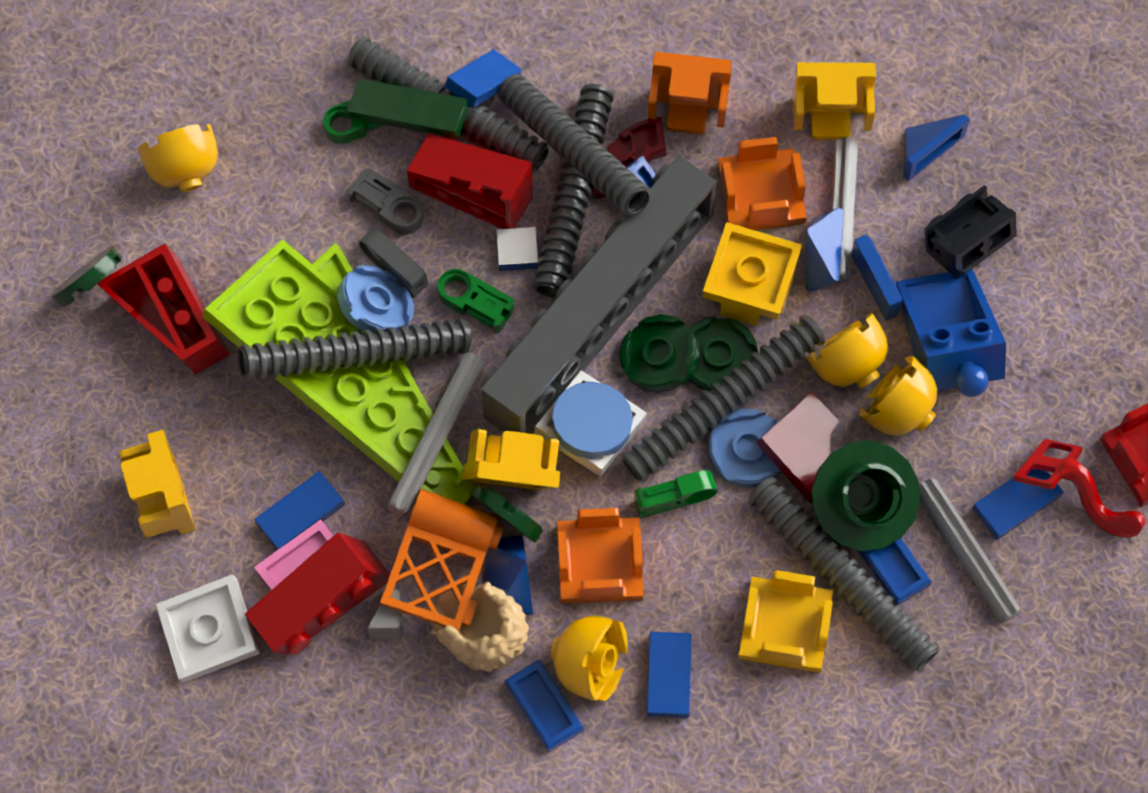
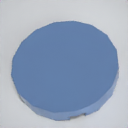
M362 265L356 267L345 276L338 286L337 299L340 309L348 321L361 332L363 330H370L373 333V330L376 328L384 331L387 327H394L396 330L398 326H407L413 318L414 304L407 288H401L395 282L397 278L392 273L376 266Z
M585 382L577 383L563 391L555 402L551 424L558 437L557 440H559L564 449L578 457L598 459L602 458V455H607L611 452L614 454L621 450L629 439L633 416L630 404L619 391L606 384Z
M739 409L733 414H726L727 419L724 421L719 420V423L712 430L709 437V459L714 471L726 482L743 488H756L764 480L772 477L776 478L782 471L756 444L764 434L778 423L776 419L773 420L765 415V412L757 409Z

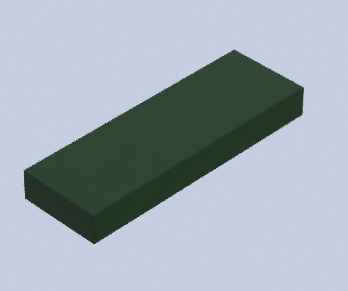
M359 78L347 112L352 119L458 139L470 105L467 98Z

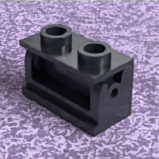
M984 185L973 194L969 193L962 197L956 206L945 214L934 217L929 222L927 227L924 228L926 251L952 276L958 279L1017 236L1016 212L1006 207L996 197L992 195L987 197V187Z

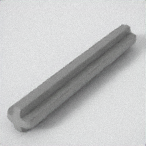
M850 137L837 139L834 147L831 210L836 208L844 210L839 282L848 281L851 276L858 144Z
M930 478L919 485L920 500L998 620L1005 622L1015 617L1020 611L1018 604L937 480Z

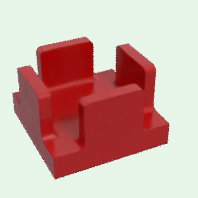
M1148 403L1127 413L1119 426L1103 433L1100 437V441L1141 507L1148 504Z

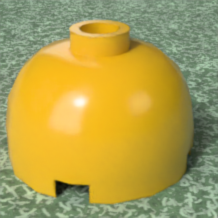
M199 124L172 130L157 136L159 144L149 148L146 141L137 148L149 177L163 187H179L181 193L202 187L201 179L211 174L217 165V143L210 124H206L203 132Z
M873 313L866 315V322L868 324L863 326L857 320L826 340L823 344L826 347L819 351L820 355L818 357L814 352L806 356V359L822 380L833 386L840 387L856 383L861 389L880 376L876 369L886 359L888 344L887 337Z
M914 356L905 358L910 364L904 369L895 365L879 381L867 397L876 398L868 411L862 407L859 410V417L880 433L900 436L908 434L915 428L921 432L936 416L932 411L937 401L936 382L929 370Z
M587 616L569 624L561 635L554 640L551 648V658L554 661L555 672L560 683L569 692L593 701L609 699L616 690L624 668L614 671L619 653L627 654L628 641L626 629L622 622L602 616Z

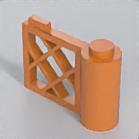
M420 489L380 605L444 628L447 625H451L459 631L461 624L469 627L478 602L470 600L486 552L488 547L496 550L504 526L497 524L499 516ZM414 539L429 544L435 559L414 567L407 553L411 540ZM438 548L449 552L441 555ZM456 555L474 560L470 574L456 581L453 580L444 562ZM405 561L409 571L399 575ZM438 564L448 585L428 594L418 573ZM411 576L422 596L409 603L391 598L396 583ZM467 583L461 596L457 587ZM451 590L459 605L455 618L451 619L437 614L431 599ZM425 602L428 610L417 606Z

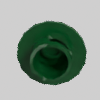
M873 440L849 442L831 452L818 468L811 490L813 512L823 531L838 544L859 551L883 549L901 539L914 523L920 504L918 478L909 461L892 446Z

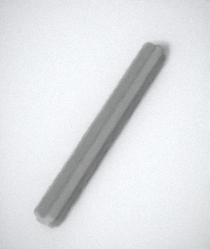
M472 352L464 354L387 505L390 513L396 514L399 517H406L484 364L480 356H475Z

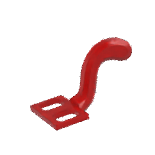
M1044 439L1014 475V481L1051 490L1061 478L1071 481L1078 490L1082 506L1087 515L1101 530L1111 535L1131 538L1137 536L1146 524L1144 515L1138 511L1113 512L1103 505L1089 470L1076 460L1082 453V447ZM1050 448L1070 452L1064 459L1043 455ZM1032 469L1053 472L1052 476L1047 480L1026 476Z

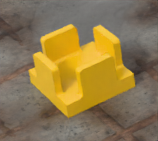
M797 62L792 93L794 130H802L804 112H808L811 114V130L814 140H837L850 137L851 113H863V131H871L875 116L874 84L876 79V63Z
M726 222L703 289L702 298L719 302L721 304V316L758 326L760 315L779 320L780 314H783L794 280L802 244Z
M163 429L147 434L149 442L119 451L122 461L121 468L129 497L132 501L137 502L140 513L138 522L144 536L149 538L175 529L179 531L180 535L196 530L177 462Z
M477 429L471 431L467 464H463L461 481L483 482L484 484L540 491L559 488L560 471H556L559 440H544L541 435L504 431L501 436L489 435L486 438L487 430Z
M779 570L774 571L772 579L751 577L738 659L821 673L831 619L833 590L814 587L815 577Z

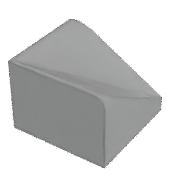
M395 587L391 598L402 601L400 590ZM383 593L373 598L370 603V624L367 628L370 640L401 639L403 637L402 613L381 606L380 602Z

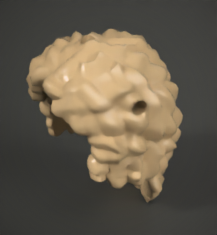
M488 581L483 585L474 587L470 600L476 601L478 604L469 627L461 624L458 631L451 625H447L444 628L430 623L434 626L430 634L437 636L439 642L446 646L453 655H456L458 661L467 664L470 669H480L486 672H491L493 669L500 670L502 667H510L512 662L525 649L523 644L528 638L529 625L525 621V613L522 611L521 605L515 603L513 597L507 596L503 590L491 586V583ZM465 584L457 587L461 596L466 587ZM451 590L440 595L439 600L433 605L437 614L451 619L455 618L459 607Z

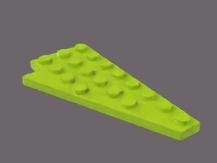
M282 239L208 305L202 316L238 348L244 344L252 348L254 343H261L264 346L269 341L274 342L276 345L279 340H285L289 343V340L293 338L301 342L303 337H309L313 340L318 335L325 339L327 334H333L337 337L339 333L343 332L348 336L352 331H357L361 334V331L352 325L342 313L338 303V286L353 269L340 246L336 243L311 264ZM400 358L396 363H391L387 360L385 364L380 365L375 361V364L372 366H367L363 363L361 367H354L351 364L349 369H343L339 366L337 370L332 371L327 367L325 372H319L315 369L313 373L308 374L303 370L301 375H295L291 372L289 376L284 377L279 373L275 378L398 482L434 415L405 362L401 361ZM447 438L421 489L467 504L473 497L470 495V492L474 486L472 482L461 481L463 466Z

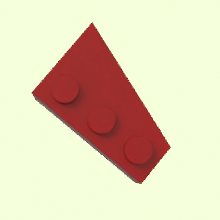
M428 133L407 169L409 188L500 229L516 228L533 198L532 162L454 141L448 137H440Z
M166 243L105 277L97 284L111 299L195 374L230 355L218 330L202 317L205 306L181 261Z
M337 532L250 608L245 615L273 652L285 655L291 653L294 655L305 649L310 644L312 637L386 585L390 573L365 541Z

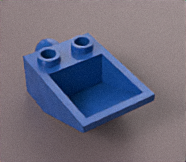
M973 268L958 279L949 272L896 281V287L903 298L901 308L914 357L933 375L937 391L957 388L967 397H976L987 389L989 381L1005 379L1006 341Z

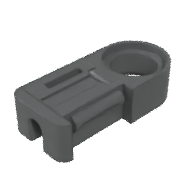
M365 169L348 189L351 203L357 199L379 214L380 222L397 233L411 234L417 231L423 223V212L420 202L372 169ZM402 207H410L416 212L415 218L408 223L397 221L394 215Z
M372 228L358 241L364 254L379 268L392 273L397 278L395 281L402 287H406L412 298L417 296L428 285L426 272L378 229Z

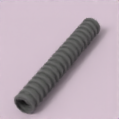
M366 36L358 39L349 52L348 65L352 68L358 67L359 72L367 73L369 78L377 79V82L456 96L444 87V82L439 84L438 78L434 76L430 78L429 73L426 71L420 72L419 67L415 65L410 66V62L405 59L400 61V56L395 53L391 54L390 50L385 47L381 49L380 44L376 42L371 43V39ZM477 105L474 108L469 106L461 132L466 130L467 136L471 138L476 136L477 142L481 144L486 142V147L491 150L496 148L497 153L532 162V173L542 166L549 152V145L545 141L539 143L538 137L534 135L529 137L528 131L524 129L519 131V126L514 123L509 125V120L504 117L499 119V114L494 111L489 113V109L485 106L479 107ZM540 161V164L535 167L536 163Z
M514 74L502 82L498 90V97L507 108L600 190L602 194L607 196L627 216H634L644 211L652 195L651 189L629 171L627 167L594 140L592 136L567 116L565 112L523 75Z
M587 84L580 90L581 97L578 99V107L575 111L576 117L573 120L602 145L614 94L603 85ZM566 160L562 163L563 170L559 175L560 181L557 183V192L554 195L555 202L552 204V213L549 215L550 224L546 227L547 235L544 237V246L541 248L542 256L538 260L539 268L536 269V279L532 284L535 291L550 298H556V293L560 286L570 278L569 274L573 269L571 263L575 261L574 252L578 249L577 241L580 240V230L583 228L582 220L586 216L585 209L588 207V198L591 195L590 188L593 186ZM546 292L554 293V295L546 294Z
M801 315L798 324L792 322L789 325L790 330L779 332L780 337L778 339L776 337L771 338L769 346L762 345L760 353L753 352L750 355L751 360L741 361V367L739 369L736 367L732 368L730 376L723 375L721 383L714 382L711 384V390L709 392L707 390L702 391L700 399L693 398L691 406L684 405L681 407L682 412L680 414H672L670 422L664 420L661 423V429L654 428L651 430L652 435L650 437H642L640 445L634 443L631 446V452L624 451L621 453L622 461L630 473L638 481L645 482L647 480L646 475L657 473L656 467L659 465L661 467L666 466V460L669 457L675 459L678 450L684 452L687 449L686 444L689 442L694 444L697 442L696 437L698 435L705 436L707 434L706 429L708 427L714 429L717 426V420L724 421L727 419L726 414L728 412L735 413L738 404L744 406L747 397L754 398L758 389L760 391L766 389L767 382L774 383L777 374L783 376L786 373V367L793 368L796 365L795 361L797 359L799 361L805 359L806 352L813 353L816 344L822 346L825 343V336L818 324L811 317Z
M459 318L455 322L445 320L443 324L439 321H434L431 325L429 323H422L420 327L417 324H411L408 326V329L406 326L401 325L396 330L394 327H387L384 331L376 328L373 330V333L370 330H363L361 334L357 331H352L349 333V336L344 332L339 333L337 337L333 334H327L325 339L320 335L315 336L313 340L309 337H303L301 342L293 338L289 340V343L285 340H279L276 345L271 341L266 342L264 346L261 343H254L252 348L244 344L240 346L237 360L239 372L245 381H252L254 376L262 380L266 375L270 378H276L279 373L281 376L286 377L291 372L295 375H301L303 370L309 374L313 373L315 369L319 372H325L327 367L333 371L337 370L339 366L343 369H349L351 364L354 367H361L363 363L367 366H372L375 364V361L381 365L385 364L387 360L391 363H396L399 358L401 361H409L411 357L414 360H420L422 356L428 359L432 358L434 354L437 357H443L446 353L450 356L455 355L457 352L465 354L469 352L472 339L469 325L464 319Z
M774 477L760 483L750 494L748 500L751 506L756 505L758 507L757 513L759 515L765 514L767 516L766 522L768 524L774 523L776 525L774 530L777 533L783 532L785 534L783 539L786 542L791 541L793 543L792 548L794 551L800 550L802 552L801 558L803 560L809 559L811 561L810 567L812 569L818 568L820 570L819 576L822 579L827 577L829 580L828 585L831 588L836 587L838 589L837 595L839 597L845 596L847 598L846 604L848 606L854 605L856 607L855 613L859 616L863 614L865 616L864 622L867 625L872 624L874 626L873 632L875 634L881 633L883 635L882 641L884 643L890 642L892 644L891 650L894 653L899 651L902 654L900 659L911 664L909 667L911 671H919L929 663L938 653L939 645L936 642L931 643L929 641L930 635L928 633L922 634L920 632L921 626L917 623L913 625L910 622L912 617L909 614L904 616L901 613L903 608L900 605L894 606L892 604L894 599L891 596H884L885 590L881 586L876 587L874 585L876 580L873 577L867 578L865 576L867 571L864 568L858 569L856 567L858 562L855 559L849 560L847 558L849 553L846 550L840 551L838 549L840 544L835 540L831 541L830 536L821 531L820 523L812 522L813 516L811 514L803 513L804 507L802 505L794 504L795 498L792 495H785L786 489L783 486L778 487V481Z

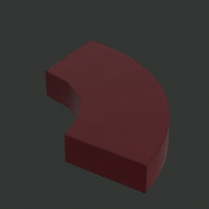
M656 117L655 120H643L625 129L609 146L607 151L625 167L641 156L648 163L654 159L666 156L667 150L662 117ZM594 186L595 199L607 198Z

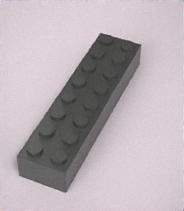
M679 155L670 166L664 164L658 170L653 179L654 185L650 188L652 193L651 200L644 211L638 215L627 216L622 223L616 221L609 228L605 235V243L598 251L593 249L586 255L580 266L581 271L573 280L568 278L560 286L556 293L557 300L549 309L542 308L537 313L531 323L532 329L524 339L518 337L511 344L506 353L507 359L498 369L496 367L491 368L484 376L480 386L482 387L483 413L487 421L502 432L512 431L527 434L534 432L535 426L580 371H584L714 215L716 180Z

